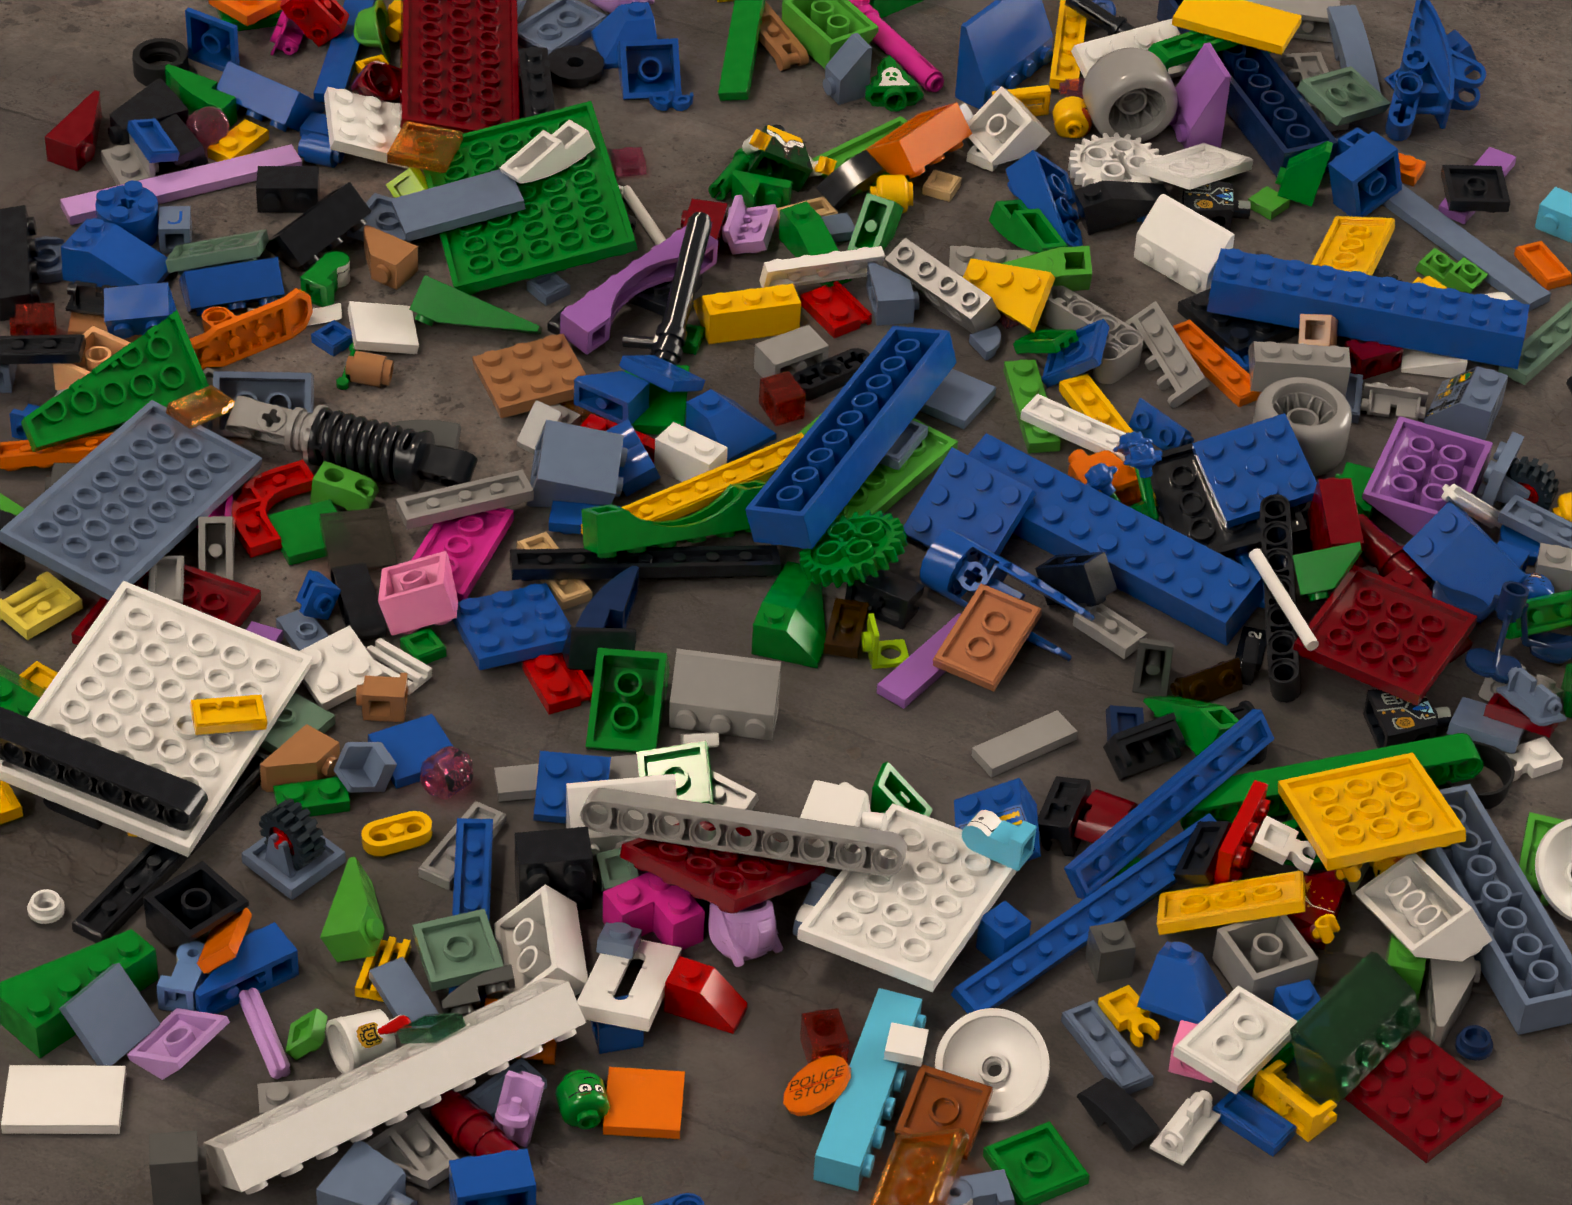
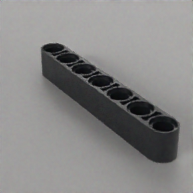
M1273 494L1265 497L1260 503L1262 553L1297 607L1295 565L1292 556L1294 555L1290 503L1286 497ZM1264 582L1270 691L1275 700L1287 703L1294 701L1301 694L1300 655L1298 651L1293 650L1294 642L1299 636Z
M0 707V759L181 831L191 829L208 801L206 792L195 783Z

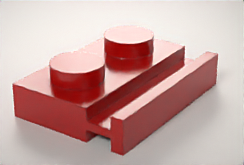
M838 281L833 282L831 287L824 285L800 295L801 307L833 338L860 329V325L863 323L867 325L872 324V314Z
M562 653L544 654L537 658L522 661L523 672L548 715L581 706L582 701L589 700L591 703L593 690L591 683L583 670H570L567 668Z

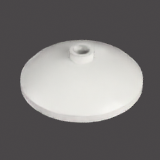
M1568 819L1552 827L1542 838L1536 852L1535 872L1545 899L1555 911L1571 921L1572 819Z
M987 1008L966 1014L946 1031L937 1049L935 1068L993 1087V1094L982 1122H1002L1023 1114L1037 1102L1048 1081L1050 1060L1043 1037L1030 1021L1009 1010ZM993 1065H999L1002 1067L1001 1073L995 1077L988 1074L989 1068Z

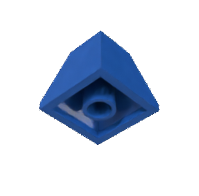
M649 2L621 4L591 31L596 51L604 59V69L618 68L617 46L619 41L657 39L655 19Z
M188 7L185 10L188 59L224 72L228 61L240 66L237 25Z
M712 389L686 402V428L728 447L727 463L739 459L776 439L777 433L737 402Z
M1167 941L1156 956L1137 1007L1179 1022L1183 1020L1199 1024L1227 995L1203 953L1193 950L1186 943Z

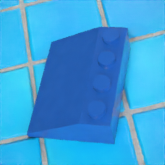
M995 0L961 25L955 98L980 109L992 97V91H997L1001 86L1006 90L1015 89L1017 85L1031 77L1034 72L1051 61L1053 57V34L1042 0Z

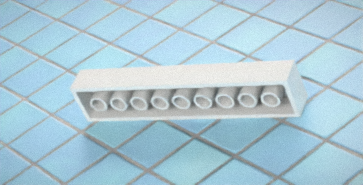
M542 978L204 1142L203 1145L206 1146L207 1154L221 1186L239 1192L245 1191L247 1195L267 1187V1180L278 1174H281V1177H286L303 1169L302 1162L313 1157L320 1160L333 1155L338 1151L337 1145L349 1139L352 1143L361 1141L373 1134L372 1128L384 1122L388 1126L404 1120L408 1116L406 1111L418 1105L421 1109L430 1107L442 1100L441 1094L451 1089L458 1092L473 1086L476 1083L475 1077L485 1072L488 1075L499 1073L510 1066L508 1061L520 1055L524 1059L540 1053L543 1050L542 1044L552 1039L555 1042H560L574 1036L577 1033L575 1028L585 1024L586 1021L569 981Z

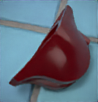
M371 61L358 74L351 86V90L353 93H359V95L374 96L379 100L391 102L400 96V68L381 61Z

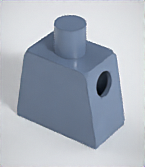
M363 1141L355 1142L316 1189L317 1205H417L416 1200L405 1196L406 1175L404 1170Z

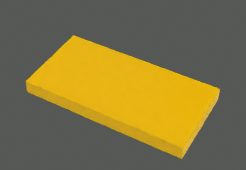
M1183 0L1173 15L1172 25L1282 55L1301 25L1302 16L1245 0Z
M1336 216L1311 265H1327L1338 270L1360 271L1366 275L1373 276L1395 230V219Z
M1300 870L1161 893L1159 895L1157 914L1159 935L1305 912L1306 882L1304 873Z

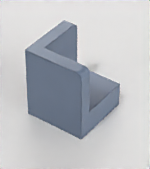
M347 742L333 770L349 792H385L397 763L382 742Z

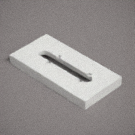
M641 940L633 959H641L644 963L628 997L624 1000H617L613 997L633 959L600 953L577 1000L584 1019L648 1032L665 996V981L679 956H681L682 947Z

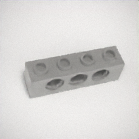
M904 238L884 259L891 271L910 279L913 292H918L919 297L969 332L975 333L990 328L1001 318L991 296L907 238Z

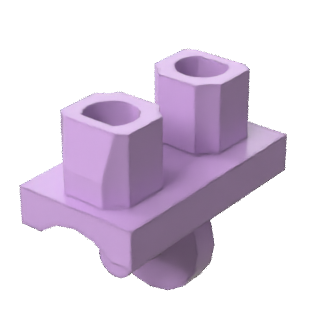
M509 1070L505 1075L494 1123L505 1133L508 1139L515 1141L520 1146L527 1147L531 1140L545 1083L542 1082L540 1076L525 1071L516 1073Z

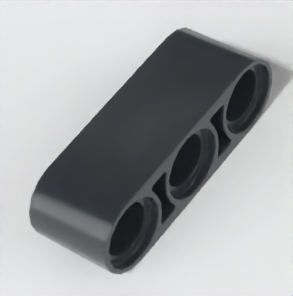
M360 562L331 567V582L341 589L337 603L345 627L350 625L360 641L386 637L385 619L379 606L378 597L366 563Z

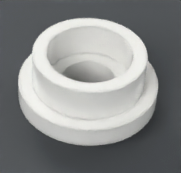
M44 889L32 895L27 905V911L30 919L34 922L49 924L56 922L64 915L65 904L57 892Z

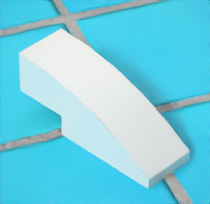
M568 120L552 135L545 130L541 131L504 163L500 170L520 184L533 182L568 168L596 147L588 130Z

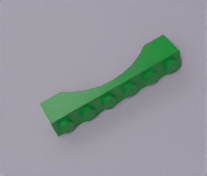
M754 480L730 484L717 499L705 508L690 516L669 521L640 519L628 510L612 504L581 509L584 549L596 553L599 558H611L617 556V551L627 550L630 553H640L647 551V546L652 545L668 548L676 546V541L681 540L696 543L706 541V536L710 535L732 537L735 536V531L745 530L746 532H751L745 509L767 482Z

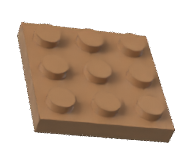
M564 334L549 335L543 339L528 343H518L512 347L487 351L484 354L472 357L474 369L500 418L528 412L536 400L549 406L574 400V379L577 376L586 375Z

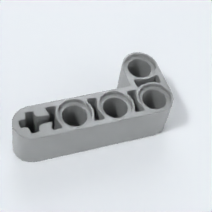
M1052 286L1041 317L1045 324L1055 330H1077L1104 319L1110 326L1101 364L1093 368L1092 376L1097 382L1113 384L1138 368L1141 361L1144 338L1141 332L1064 286Z

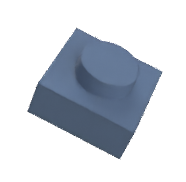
M606 922L597 939L596 952L633 959L641 943L642 929L633 928L622 922Z

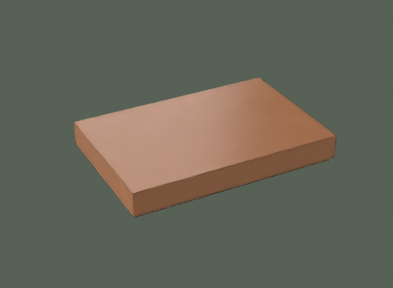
M981 583L934 656L933 666L994 692L1040 619L1042 608Z

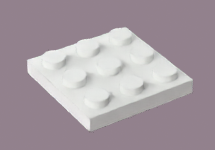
M327 87L324 101L331 150L407 169L409 167L417 168L420 160L416 132L400 128V103L394 104L379 100L374 96H363L351 93L346 89Z

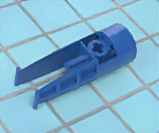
M947 530L935 539L922 561L920 568L921 583L964 608L968 602L961 599V597L967 591L974 595L981 583L1023 600L1025 594L1003 582L1006 576L1009 575L1087 620L1093 621L1095 619L1094 615L1041 579L953 530ZM984 555L997 562L992 570L983 565ZM977 577L982 578L980 583L975 582ZM1032 631L1026 639L1027 642L1057 654L1067 661H1070L1072 658L1066 651Z

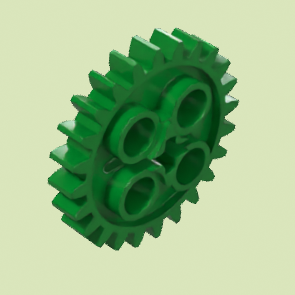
M867 510L862 516H859L858 512H854L851 518L847 519L846 516L842 515L839 522L833 521L812 549L806 548L799 552L801 558L799 561L807 579H812L815 585L822 582L823 586L827 587L834 582L835 587L839 588L843 582H847L849 586H852L854 581L858 579L862 583L866 582V576L878 577L877 571L880 569L889 570L888 563L898 562L897 555L904 554L903 547L908 545L906 541L907 536L903 524L900 523L898 517L893 518L892 513L883 515V512L880 510L872 515L871 511Z

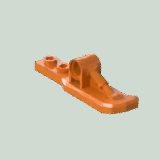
M295 288L283 298L237 316L227 308L220 306L204 310L201 316L204 333L190 338L202 370L207 367H225L297 336L306 329L313 313L311 296Z

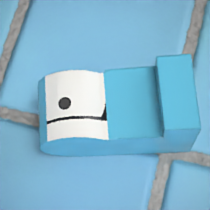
M981 810L963 828L962 839L965 845L972 851L1019 871L1033 854L1037 826L1023 821L1020 826H1016L1005 820H1000L991 811Z

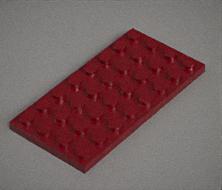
M401 0L400 128L435 133L442 136H456L518 120L517 0Z

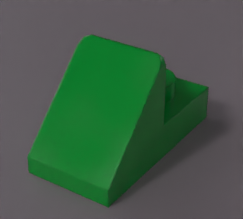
M734 170L732 173L731 198L734 200L735 195H742L747 208L773 204L776 205V208L791 205L792 181Z

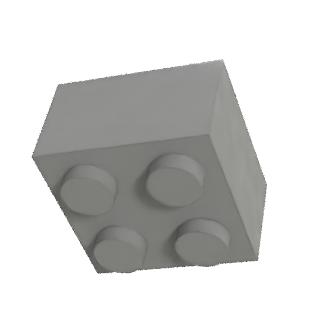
M1287 915L1238 922L1217 929L1212 957L1233 989L1239 985L1268 1004L1273 1002L1275 987L1308 979L1314 985L1319 960Z

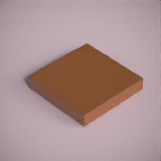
M922 1064L919 1067L894 1131L895 1137L968 1160L991 1100L993 1087Z

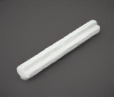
M1445 484L1442 487L1444 493L1441 498L1445 502L1450 500L1469 516L1491 529L1495 526L1501 528L1502 524L1497 522L1499 510L1456 484L1451 486Z

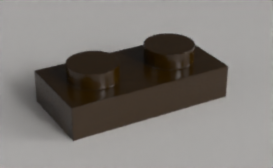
M835 598L824 642L823 654L858 658L861 634L864 632L869 603Z

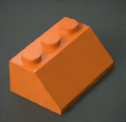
M955 102L917 114L865 150L890 175H908L911 179L926 171L924 166L927 164L930 166L942 161L945 158V152L948 151L949 153L961 148L964 145L963 140L972 135V132L958 103Z

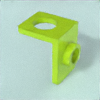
M874 613L868 614L867 631L862 632L861 642L863 652L868 653L871 668L898 667L909 657L905 640L879 641V631ZM891 648L899 651L901 655L895 659H888L882 656L881 652Z

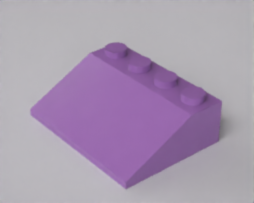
M1399 416L1367 483L1362 499L1412 536H1415L1447 503L1441 498L1444 493L1442 487L1445 484L1449 486L1456 484L1476 496L1484 480L1483 476L1489 464L1493 443Z

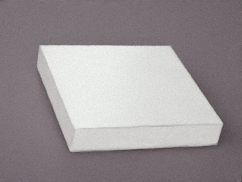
M349 301L348 315L354 349L417 354L419 343L413 312L409 310L411 306Z

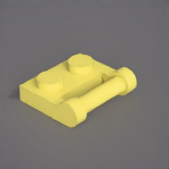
M48 571L37 576V581L5 599L0 598V621H5L26 640L33 638L83 609L82 598Z

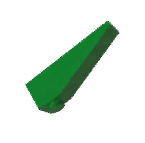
M424 275L409 309L417 313L415 320L431 327L435 321L441 325L541 334L543 329L537 324Z
M787 561L762 601L754 620L751 654L818 668L824 653L826 638L821 583L815 585L812 579L808 580L801 564Z

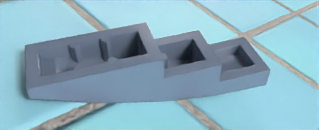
M1356 5L1328 6L1327 14L1336 61H1340L1341 69L1352 66L1381 93L1370 44Z

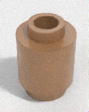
M356 350L354 356H348L345 374L350 375V382L380 388L381 385L389 386L393 375L394 361L387 360V356Z

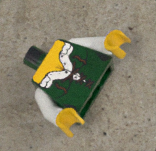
M778 124L767 125L762 131L756 128L754 134L747 138L742 145L743 151L748 155L751 154L748 167L749 173L792 181V190L797 192L800 191L808 177L820 176L822 174L830 175L835 170L837 163L836 160L821 155L819 161H813L807 152L804 141L800 137L785 132L784 127Z

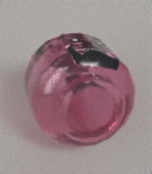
M453 746L443 747L422 763L420 780L423 788L432 796L442 799L453 797L471 784L474 775L472 760L467 753Z

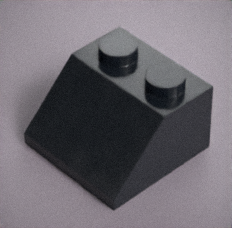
M201 861L143 897L146 927L169 948L190 943L249 906V901L204 861Z

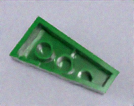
M130 929L1 981L0 1024L38 1058H42L76 1035L59 1010L61 1006L115 963L121 964L139 992L159 979L156 949L134 930Z

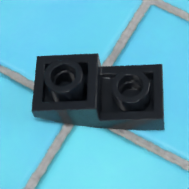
M864 150L839 166L816 188L834 208L839 210L859 189L865 192L886 170L867 150Z
M1107 1077L1076 1096L1098 1127L1105 1123L1108 1124L1127 1152L1154 1137L1161 1130L1131 1095Z

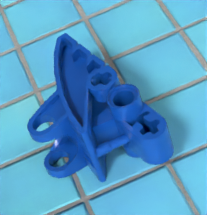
M1416 0L1385 126L1387 136L1395 141H1403L1410 136L1416 114L1434 115L1440 128L1445 129L1450 109L1463 111L1474 109L1480 100V92L1477 87H1480L1486 78V70L1481 63L1451 48L1445 29L1430 0ZM1473 69L1478 71L1481 77L1477 80H1471L1466 78L1464 73L1467 70ZM1463 91L1469 92L1474 95L1475 99L1471 102H1464L1459 98V93Z

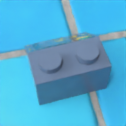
M1477 366L1443 381L1424 418V423L1486 440L1502 406L1508 375Z

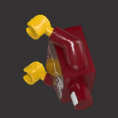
M1363 864L1349 866L1341 870H1326L1319 874L1304 875L1306 882L1305 912L1288 914L1287 916L1313 952L1323 955L1326 945L1331 943L1335 937L1333 933L1340 931L1337 917L1341 909L1346 886L1344 878L1349 882L1358 881L1361 877L1359 869Z

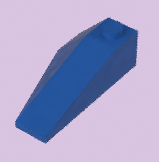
M1032 150L1005 169L1009 179L1007 184L1014 196L1021 199L1028 209L1039 208L1068 247L1083 246L1081 231L1074 223V221L1079 219L1078 212L1072 208V204L1076 202L1074 189L1065 170L1035 150Z

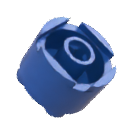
M131 180L124 185L101 190L96 194L95 207L97 219L117 224L149 246L156 242V236L159 234L158 200L152 191L142 186L141 182Z

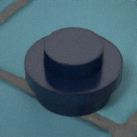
M1470 1025L1459 1032L1456 1037L1455 1047L1463 1057L1479 1061L1491 1055L1493 1041L1490 1033L1485 1028L1478 1025Z

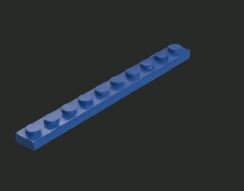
M1209 813V814H1207L1206 816H1204L1203 818H1201L1199 821H1216V820H1215V819L1213 818V816ZM1198 821L953 989L951 996L967 1014L980 1009L996 1008L1086 946L1089 926L1122 921L1177 883L1173 874Z

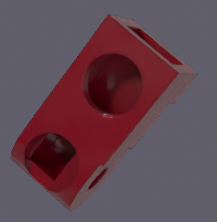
M1356 339L1346 341L1344 346L1349 347L1350 373L1363 375V379L1398 369L1401 365L1404 348L1379 344V342L1374 341L1360 344Z

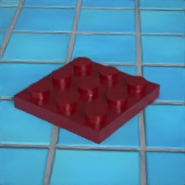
M1418 1030L1344 1084L1341 1091V1096L1425 1163L1429 1162L1499 1108L1503 1099V1095Z

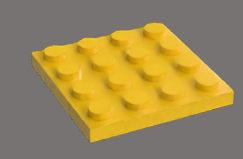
M1413 752L1278 781L1279 795L1327 871L1341 870L1367 862H1378L1382 859L1404 854L1411 855L1418 851L1447 847L1451 844L1466 841L1465 827Z

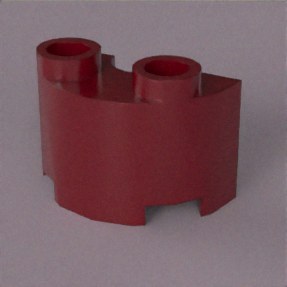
M1095 789L1086 801L1092 807L1085 814L1083 821L1078 820L1074 837L1094 843L1136 808L1138 804Z

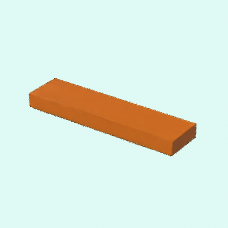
M1189 319L1173 326L1204 376L1236 406L1242 407L1257 401L1261 392L1250 391V374Z

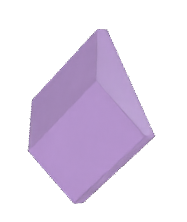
M176 1008L155 1030L138 1043L127 1056L131 1062L163 1080L180 1070L230 1021L224 1015Z

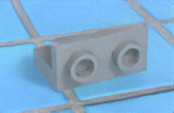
M130 134V144L117 145L113 148L101 150L102 161L117 186L131 180L139 181L156 177L155 173L159 172L158 163H149Z

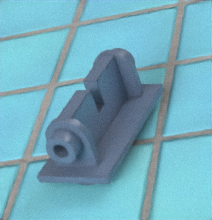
M1512 668L1508 672V685L1496 688V691L1506 698L1512 706L1517 707L1530 718L1531 722L1538 726H1548L1549 724L1563 722L1567 719L1560 713L1562 710L1560 697L1552 693L1543 684L1537 685L1538 680L1524 668Z

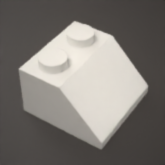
M1002 86L967 122L972 132V135L968 138L994 166L1024 157L1032 150H1036L1051 134L1018 98Z

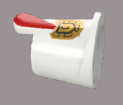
M381 1009L345 1017L340 1016L329 1020L326 1024V1038L336 1067L342 1074L348 1073L395 1050V1035L408 1032L411 1028V1020L406 1015H398L389 1021Z

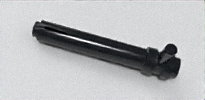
M695 212L688 218L662 323L657 326L655 337L624 335L622 339L623 347L651 349L650 355H655L674 365L681 362L683 354L681 347L685 346L688 334L686 326L712 228L711 218L708 214Z

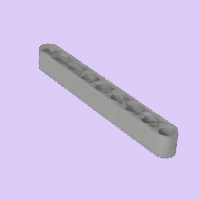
M609 788L593 790L589 794L580 813L583 824L588 829L596 832L881 876L897 874L902 868L907 851V844L904 838L894 832ZM592 805H601L608 813L599 814L594 811ZM628 811H638L644 819H633ZM673 816L680 824L670 825L665 821L664 817ZM700 822H710L715 826L716 830H705L701 827ZM745 827L750 830L752 835L742 836L735 828ZM776 832L782 833L787 837L788 841H776L772 834ZM808 839H820L825 846L816 848L809 844ZM844 845H857L861 852H848ZM884 849L892 850L896 853L897 857L893 859L885 858L880 851Z

